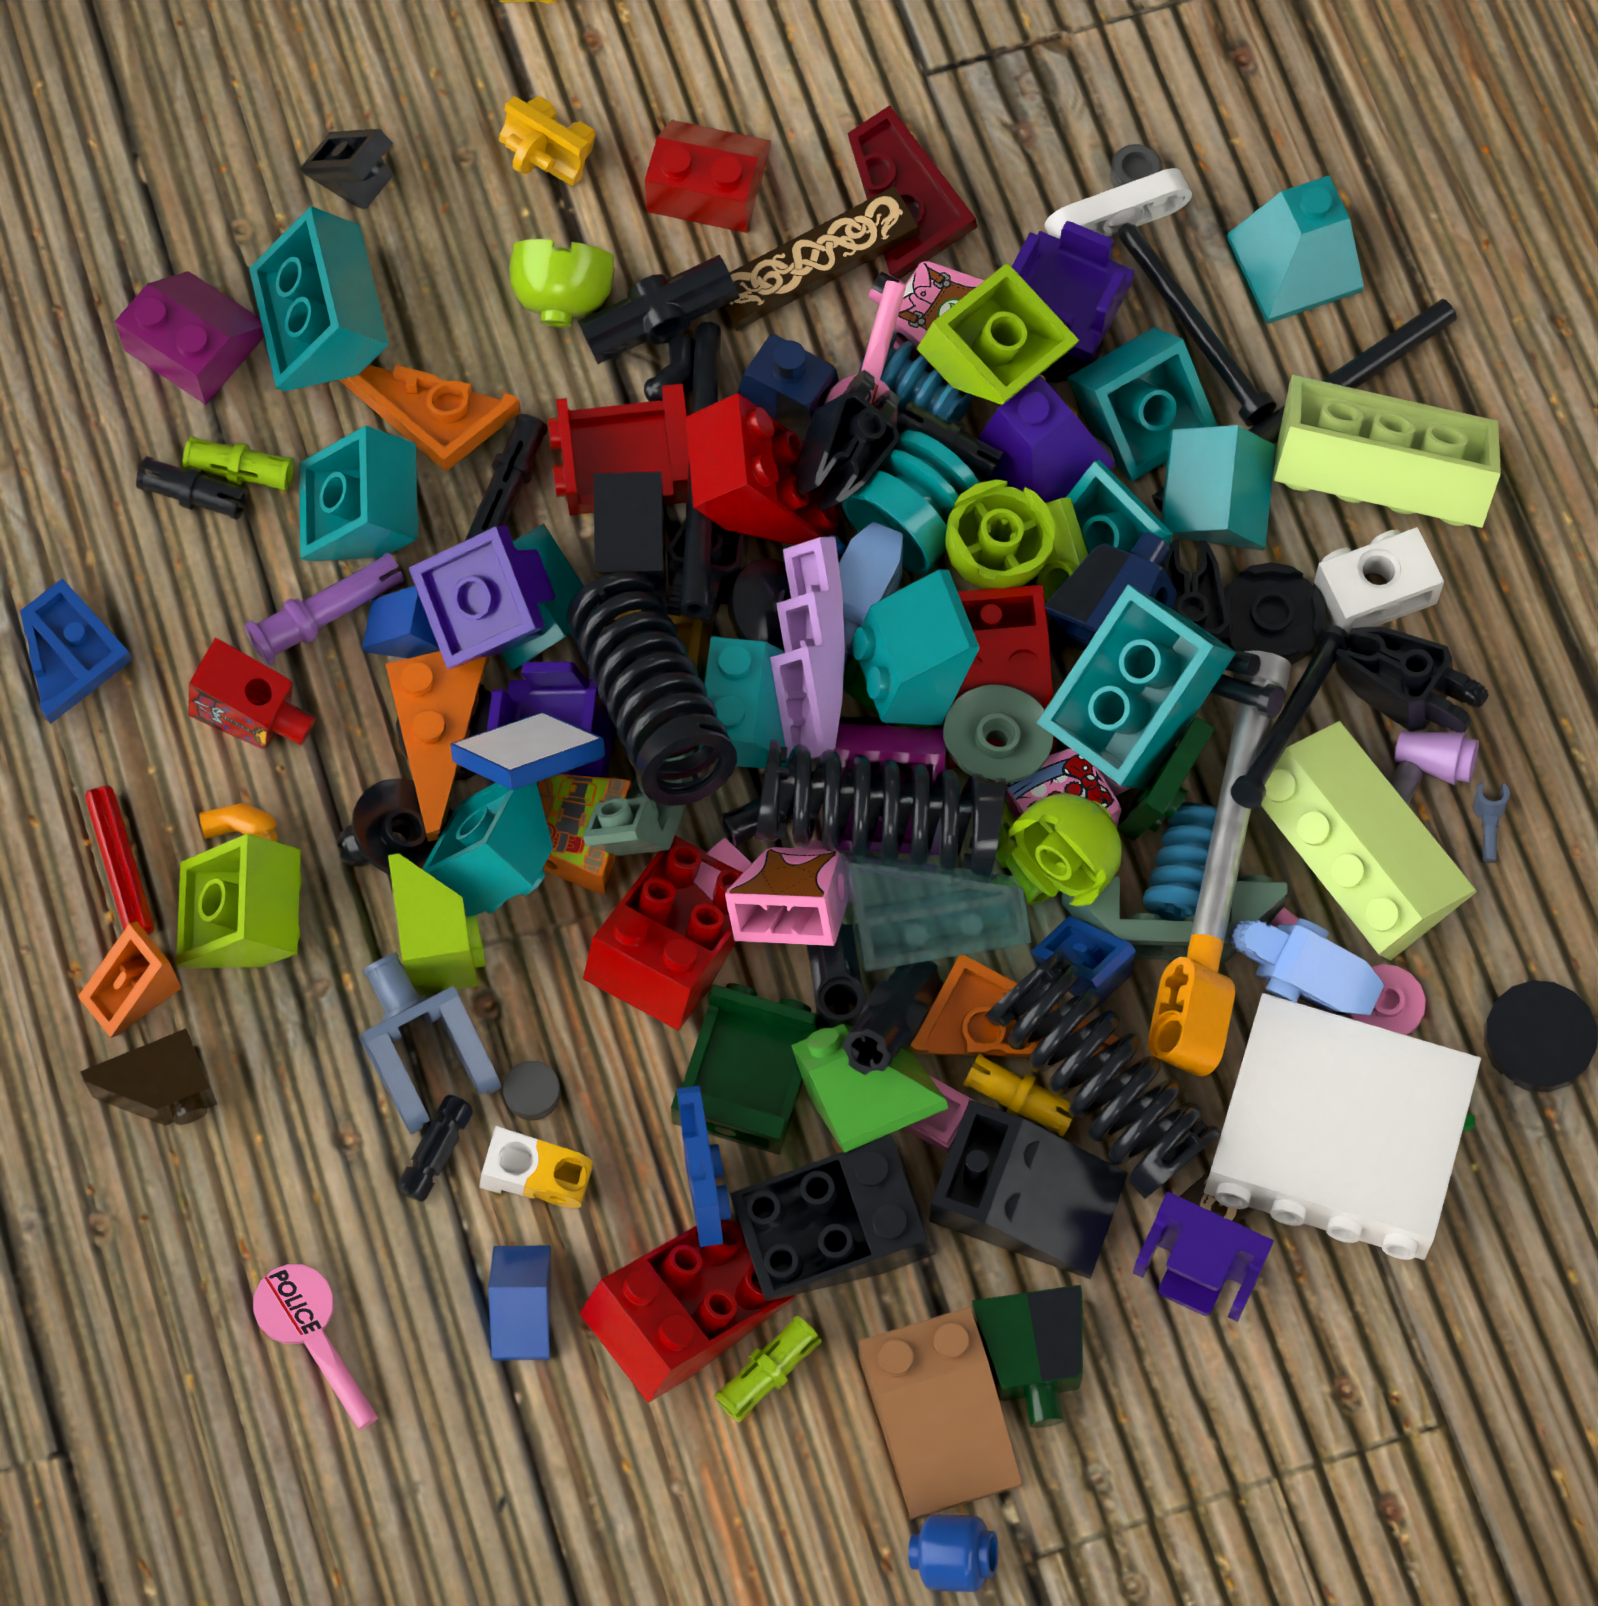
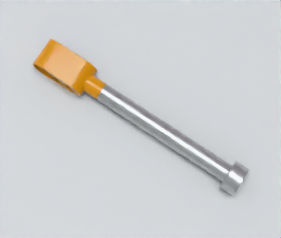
M1244 651L1260 657V669L1255 676L1234 672L1233 677L1265 687L1267 684H1274L1282 687L1286 694L1291 671L1290 662L1279 655L1269 652ZM1242 703L1238 704L1187 957H1179L1173 960L1161 976L1148 1036V1049L1152 1056L1197 1077L1209 1075L1215 1070L1222 1059L1235 998V985L1232 979L1219 973L1218 970L1251 809L1238 805L1233 800L1230 791L1235 780L1239 776L1246 774L1264 743L1270 719L1259 715L1257 708Z

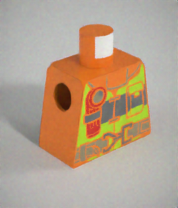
M558 774L539 781L538 790L553 845L543 870L598 894L606 895L617 855L586 846L583 835L596 803L618 797L627 799L632 790L631 781Z

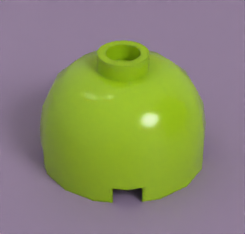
M550 239L518 241L513 244L510 257V284L515 297L527 310L541 314V324L561 328L571 327L572 318H583L591 315L602 306L608 297L614 279V255L601 248L583 243L572 242L570 249L554 247V240Z
M991 480L977 483L960 494L947 520L945 547L951 565L966 581L981 589H1004L1024 586L1037 577L1051 555L1056 525L1050 508L1036 492L1026 487L1022 492L1017 488L1007 487L1008 481Z
M1060 793L1041 798L1031 805L1008 830V838L1015 835L1017 842L1016 847L1011 853L1025 876L1042 892L1053 898L1059 891L1073 896L1074 898L1069 903L1070 905L1084 906L1092 904L1110 884L1120 868L1122 841L1112 816L1102 804L1085 797Z

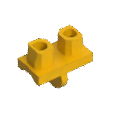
M539 95L527 103L516 96L507 101L504 108L506 120L498 141L515 152L512 166L514 170L522 175H527L537 166L572 187L582 178L585 160L593 150L596 136L595 130L581 121L572 123L568 128L556 122L557 111L554 105Z

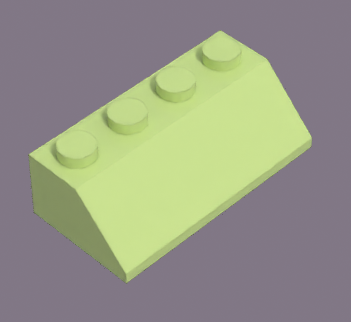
M1292 375L1275 452L1274 481L1284 483L1289 488L1298 491H1309L1312 489L1334 494L1340 499L1351 503L1365 501L1388 506L1391 510L1400 514L1419 513L1440 518L1445 523L1454 526L1468 524L1483 528L1501 474L1499 424L1497 420Z
M1338 721L1286 747L1265 784L1266 796L1261 806L1379 955L1391 961L1477 892L1475 887L1342 722Z

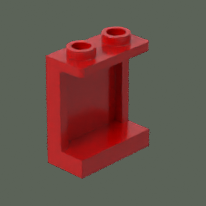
M683 384L662 386L663 400L569 410L567 398L556 399L558 417L548 418L551 450L562 449L563 465H554L553 473L556 497L567 496L569 516L594 513L593 473L661 472L664 505L687 502L689 451Z

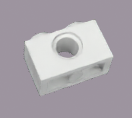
M1418 527L1403 533H1400L1399 530L1387 531L1374 538L1370 545L1351 551L1350 548H1341L1331 552L1319 563L1314 583L1322 593L1326 614L1331 624L1343 628L1349 634L1352 628L1376 627L1437 604L1444 580ZM1370 573L1379 574L1388 583L1376 585L1369 582L1364 575Z

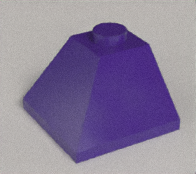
M1041 375L1031 381L1005 404L1001 405L978 437V439L994 448L1004 451L989 481L994 479L1008 481L1007 487H1014L1022 492L1026 487L1036 492L1045 503L1066 498L1094 461L1100 460L1109 470L1116 465L1113 459Z

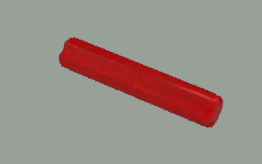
M108 785L91 789L85 794V800L123 931L129 923L137 921L149 936L154 932L155 927L116 794L113 788Z

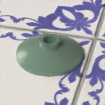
M984 685L962 694L951 705L943 728L947 751L953 761L969 775L975 773L982 774L989 781H995L1000 777L1005 778L1006 784L1027 779L1042 768L1050 755L1053 735L1037 724V721L1045 711L1044 708L1027 693L1005 685ZM990 739L1000 740L1004 744V746H993L989 744L987 741Z

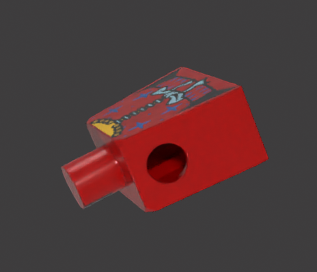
M216 637L189 682L188 716L261 749H266L269 746L275 733L299 745H303L316 720V716L291 704L292 681Z

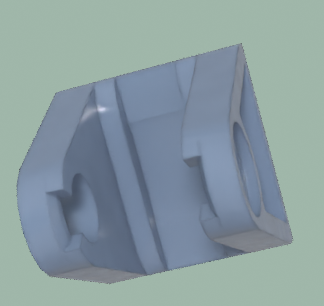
M396 951L368 965L363 970L364 975L367 976L385 1015L381 1017L382 1023L362 1032L358 1038L402 1121L412 1135L424 1129V1124L430 1121L393 1045L394 1042L402 1038L399 1027L422 1015L428 1024L438 1020L479 1095L484 1092L491 1094L501 1089L502 1086L454 986L429 999H426L425 995L419 997Z

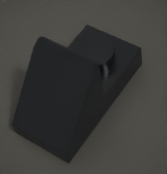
M381 129L329 132L301 166L300 170L307 177L354 206L365 209L392 178V170L384 163L382 157L393 145V142Z

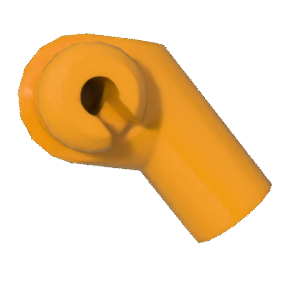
M238 803L199 813L205 839L238 831L244 835L248 833L278 842V835L274 829L277 827V822L274 817L250 804Z

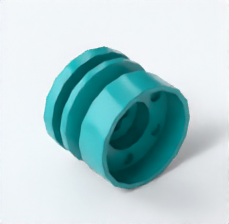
M906 430L899 434L900 440L878 467L879 471L876 470L862 487L843 500L842 507L848 520L858 533L872 522L903 533L902 569L916 574H924L929 572L947 551L945 547L947 520L958 497L980 482L971 469L954 452L939 441L922 432Z

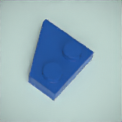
M63 578L20 610L24 633L29 645L31 665L40 695L41 710L45 719L50 724L132 661L129 651Z
M700 1085L678 1088L677 1095L685 1166L700 1247L723 1244L721 1220L731 1219V1211L726 1184L716 1186L715 1179L723 1178L719 1145H709Z

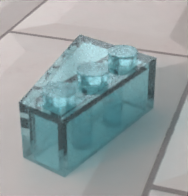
M841 851L858 959L866 972L1031 943L1023 887L1013 876L991 873L990 877L974 875L968 869L955 868L952 871H947L940 865L926 863L923 866H916L912 861L900 859L886 861L883 857L865 855L861 857L856 856L852 852Z

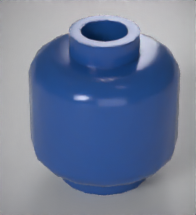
M930 1515L923 1523L920 1534H912L910 1537L908 1548L910 1568L912 1570H919L921 1580L929 1590L979 1591L986 1579L994 1578L998 1565L997 1535L995 1531H988L985 1522L978 1516Z

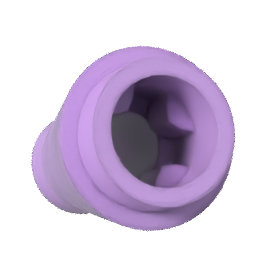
M1401 730L1396 746L1395 762L1414 763L1419 766L1422 772L1452 785H1456L1457 781L1470 783L1477 761L1479 740L1467 738L1466 732H1408Z

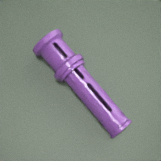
M386 553L382 558L302 602L298 598L294 600L291 598L285 601L284 609L258 623L251 620L244 624V628L255 651L264 664L269 666L275 662V656L301 641L306 644L314 641L315 637L319 635L317 629L389 589L405 582L401 571H395L398 565L393 557Z

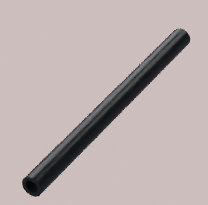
M1439 300L1321 381L1356 389L1456 321L1457 316L1454 308L1447 300ZM1285 405L1248 431L1272 444L1277 443ZM1164 487L1152 495L1153 502L1161 514Z
M702 322L695 329L691 414L718 402L721 328L713 322ZM688 463L681 612L688 618L698 619L706 616L709 611L713 521L693 507L690 463Z

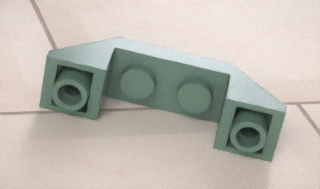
M693 750L679 757L666 759L665 761L683 759L685 757L692 755ZM636 775L632 784V790L627 799L618 797L596 803L583 839L586 846L617 856L669 850L686 805L667 806L657 804L646 796ZM690 776L688 778L666 782L683 783L693 781L694 779L692 776Z
M1264 875L1245 876L1240 881H1236L1220 962H1227L1237 953V949L1232 948L1233 945L1229 943L1230 937H1228L1231 933L1230 929L1234 927L1233 924H1238L1239 921L1245 920L1254 922L1255 920H1260V922H1266V925L1269 924L1283 908L1287 896V883L1273 882L1272 878ZM1114 877L1103 892L1089 905H1070L1069 903L1074 897L1061 892V905L1070 914L1080 921L1130 942L1136 950L1134 959L1175 960L1179 957H1187L1195 915L1185 918L1184 921L1162 920L1161 916L1152 913H1138L1131 915L1129 919H1119L1120 877Z

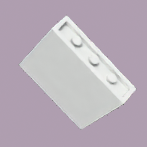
M1262 993L1204 1193L1215 1196L1219 1203L1230 1208L1245 1209L1251 1207L1270 1213L1273 1219L1286 1225L1299 1226L1307 1224L1326 1230L1330 1237L1342 1242L1354 1243L1363 1241L1382 1247L1386 1254L1398 1259L1410 1260L1419 1258L1425 1260L1435 1238L1481 1057Z

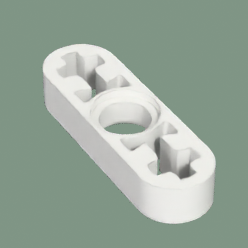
M1177 168L1165 169L1062 207L1049 216L1044 226L1049 235L1059 239L1066 221H1071L1110 237L1118 234L1119 228L1125 223H1131L1137 227L1180 210L1190 201L1192 192L1181 170Z

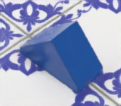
M416 586L372 599L362 646L364 653L412 658L440 651Z
M1068 916L1031 951V954L1039 964L1043 963L1060 949L1079 969L1080 973L1079 979L1068 991L1075 996L1084 989L1093 987L1100 994V1000L1091 1013L1130 977L1136 953L1130 942L1071 916Z
M493 1246L488 1285L492 1360H550L551 1246Z

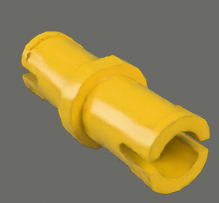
M980 1053L963 1083V1086L970 1087L1007 1107L1006 1113L1015 1116L1019 1113L1051 1129L1061 1137L1065 1135L1073 1118L1068 1112L1070 1101L1053 1095L1049 1090L1035 1084L1036 1077L1028 1073L1022 1077L985 1058Z

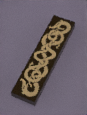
M893 186L729 272L740 298L724 305L723 308L734 328L738 331L920 235L919 227L896 187Z

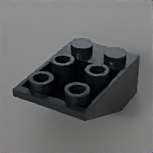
M969 1099L931 1201L929 1222L1091 1280L1128 1173L1023 1118Z
M891 1134L846 1153L841 1152L730 1193L764 1298L767 1302L884 1274L936 1255L901 1152Z

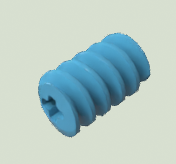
M894 330L880 380L900 398L897 411L901 414L905 413V407L912 400L918 406L951 424L954 420L960 422L969 409L975 395L968 393L962 397L959 395L961 390L952 388L950 384L945 385L943 383L944 378L936 369L928 373L926 370L929 362L922 354L916 360L911 361L910 356L914 344L909 340L897 350L894 349L893 346L898 335ZM862 362V364H861V367H860L858 373L861 372L863 362Z
M1182 802L1171 819L1168 818L1167 824L1169 828L1164 831L1161 840L1163 848L1157 852L1155 859L1157 868L1151 871L1149 878L1151 888L1145 891L1143 897V904L1151 913L1157 914L1169 921H1184L1185 918L1195 915L1217 808L1201 803Z

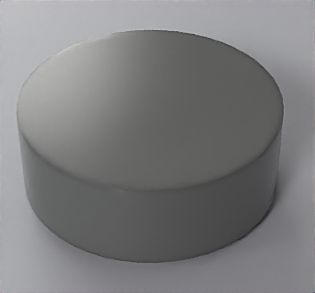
M1132 144L1121 148L1116 152L1111 163L1110 180L1113 187L1116 188L1162 171L1161 158L1153 149L1145 145Z
M526 1061L516 1065L508 1072L503 1084L504 1098L508 1108L514 1115L524 1120L545 1118L555 1110L560 1100V1086L555 1072L546 1064L538 1061Z

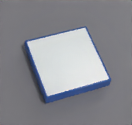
M540 712L450 744L453 762L511 790L600 760L605 756L602 737L545 712Z

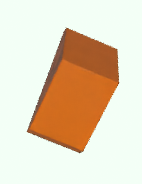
M136 921L128 924L78 997L111 1038L121 1034L182 987L168 959Z

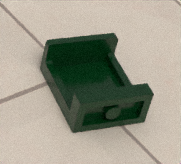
M728 983L725 987L711 985L708 994V1008L682 1088L700 1085L707 1134L780 1155L803 1084L791 1045L807 1039L813 1032L819 1030V1015L812 1013L808 1005L797 1000L782 998L777 1003L757 997L758 993L755 990L741 984ZM676 1090L671 1105L672 1124L681 1126Z

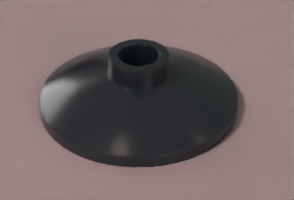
M759 559L743 567L735 576L730 589L729 607L734 626L742 640L767 642L784 651L776 603L791 599L785 562L776 559Z
M397 778L380 781L369 787L360 796L354 807L351 821L353 836L359 850L372 865L391 875L388 855L401 854L422 869L438 840L428 842L413 780ZM451 808L448 813L447 821L442 826L441 833L443 832L447 822L449 821L453 813ZM393 832L402 834L407 842L398 839Z

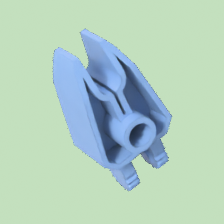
M872 522L851 539L839 562L843 592L844 668H846V664L853 652L852 639L854 632L858 627H861L870 606L895 593L902 578L903 533L876 522Z
M1301 918L1298 919L1296 925L1279 924L1277 928L1272 925H1266V922H1260V920H1255V922L1245 920L1239 921L1238 924H1233L1234 927L1230 929L1231 933L1228 935L1230 937L1229 943L1233 945L1232 948L1237 949V952H1242V955L1260 964L1255 975L1268 982L1265 990L1272 995L1297 1003L1298 998L1325 1011L1371 1015L1383 990L1384 983L1367 961L1327 940L1329 932L1326 929Z

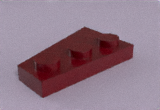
M890 105L847 133L867 200L895 186L919 227L920 235L883 254L890 275L901 279L916 269L921 262L928 261L978 227L975 216Z

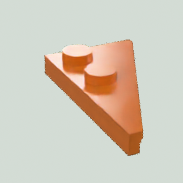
M368 365L357 376L339 379L342 384L404 437L416 443V447L445 472L521 413L519 399L514 395L504 393L502 399L472 392V387L469 383L457 380L445 381L434 374L400 365H395L393 371Z
M440 651L385 664L428 842L439 839L442 826L447 821L451 806L450 796L456 774L461 769V766L452 760L450 744L468 738L470 735L469 725L472 716L476 713L480 684L485 666L489 665L491 656L481 657L452 669H447Z
M960 953L909 1050L915 1054L978 1056L980 1053L991 1057L1029 1058L1044 1038L1022 1050H1015L1008 1044L1009 1034L1017 1024V1021H1011L1004 1028L1002 1026L997 1027L985 1018V1014L1018 983ZM1056 1004L1049 1013H1051L1060 1006ZM1084 1019L1070 1035L1085 1026L1089 1021ZM1111 1034L1091 1057L1119 1039V1037Z

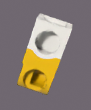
M495 1126L481 1173L479 1188L500 1194L503 1190L532 1199L536 1197L545 1202L566 1208H580L594 1163L589 1157L579 1152Z

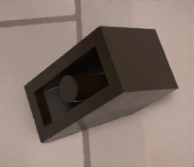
M186 1028L80 1071L82 1079L94 1099L164 1126L173 1122L177 1125L192 1123L202 1118L207 1113V1108L217 1105L196 1048Z

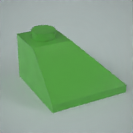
M840 1024L833 1028L817 1030L807 1039L791 1045L808 1097L844 1153L949 1109L945 1097L909 1048L907 1050L901 1048L885 1071L876 1070L864 1075L848 1065L849 1058L842 1048L848 1033L853 1028L849 1025Z

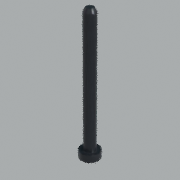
M1131 223L1123 224L1118 230L1119 239L1242 405L1238 414L1246 426H1254L1271 415L1277 407L1268 392L1258 393L1139 229Z

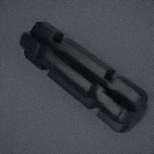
M447 1095L444 1097L436 1112L438 1120L431 1121L411 1158L413 1166H407L398 1181L399 1191L413 1200L423 1202L427 1199L435 1184L432 1182L433 1176L440 1175L460 1138L458 1130L465 1129L473 1114L472 1106L457 1096Z

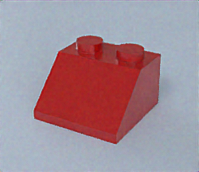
M671 120L657 136L644 180L647 212L747 233L771 148V140Z

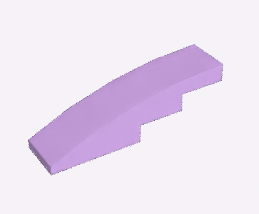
M819 537L783 549L791 599L776 603L785 653L770 657L785 747H788L787 758L792 749L799 744L808 747L812 760L820 758V755L828 749L834 750L836 745L843 695L845 638L843 592L835 537Z

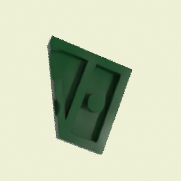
M1197 716L1192 720L1177 747L1174 745L1145 790L1139 789L1117 826L1118 832L1135 841L1147 829L1156 832L1166 817L1169 819L1173 817L1188 793L1187 790L1181 787V784L1215 729Z

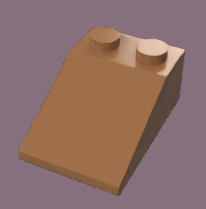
M970 1307L859 1340L858 1357L911 1521L1022 1486L989 1362Z

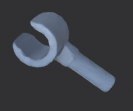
M1481 782L1478 785L1472 807L1476 816L1482 819L1483 862L1492 863L1496 862L1497 828L1499 819L1505 812L1510 791L1508 786L1502 783L1499 801H1489L1483 795L1484 783Z

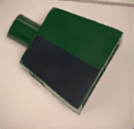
M1081 1284L972 1300L971 1311L989 1362L999 1400L1008 1401L1025 1398L1029 1426L1032 1428L1049 1427L1062 1423L1064 1418L1059 1393L1079 1389L1082 1381Z

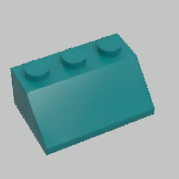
M310 206L249 268L276 389L284 392L357 376L389 346L360 225Z
M1127 585L1037 721V724L1119 785L1145 790L1236 652L1190 619L1132 585Z

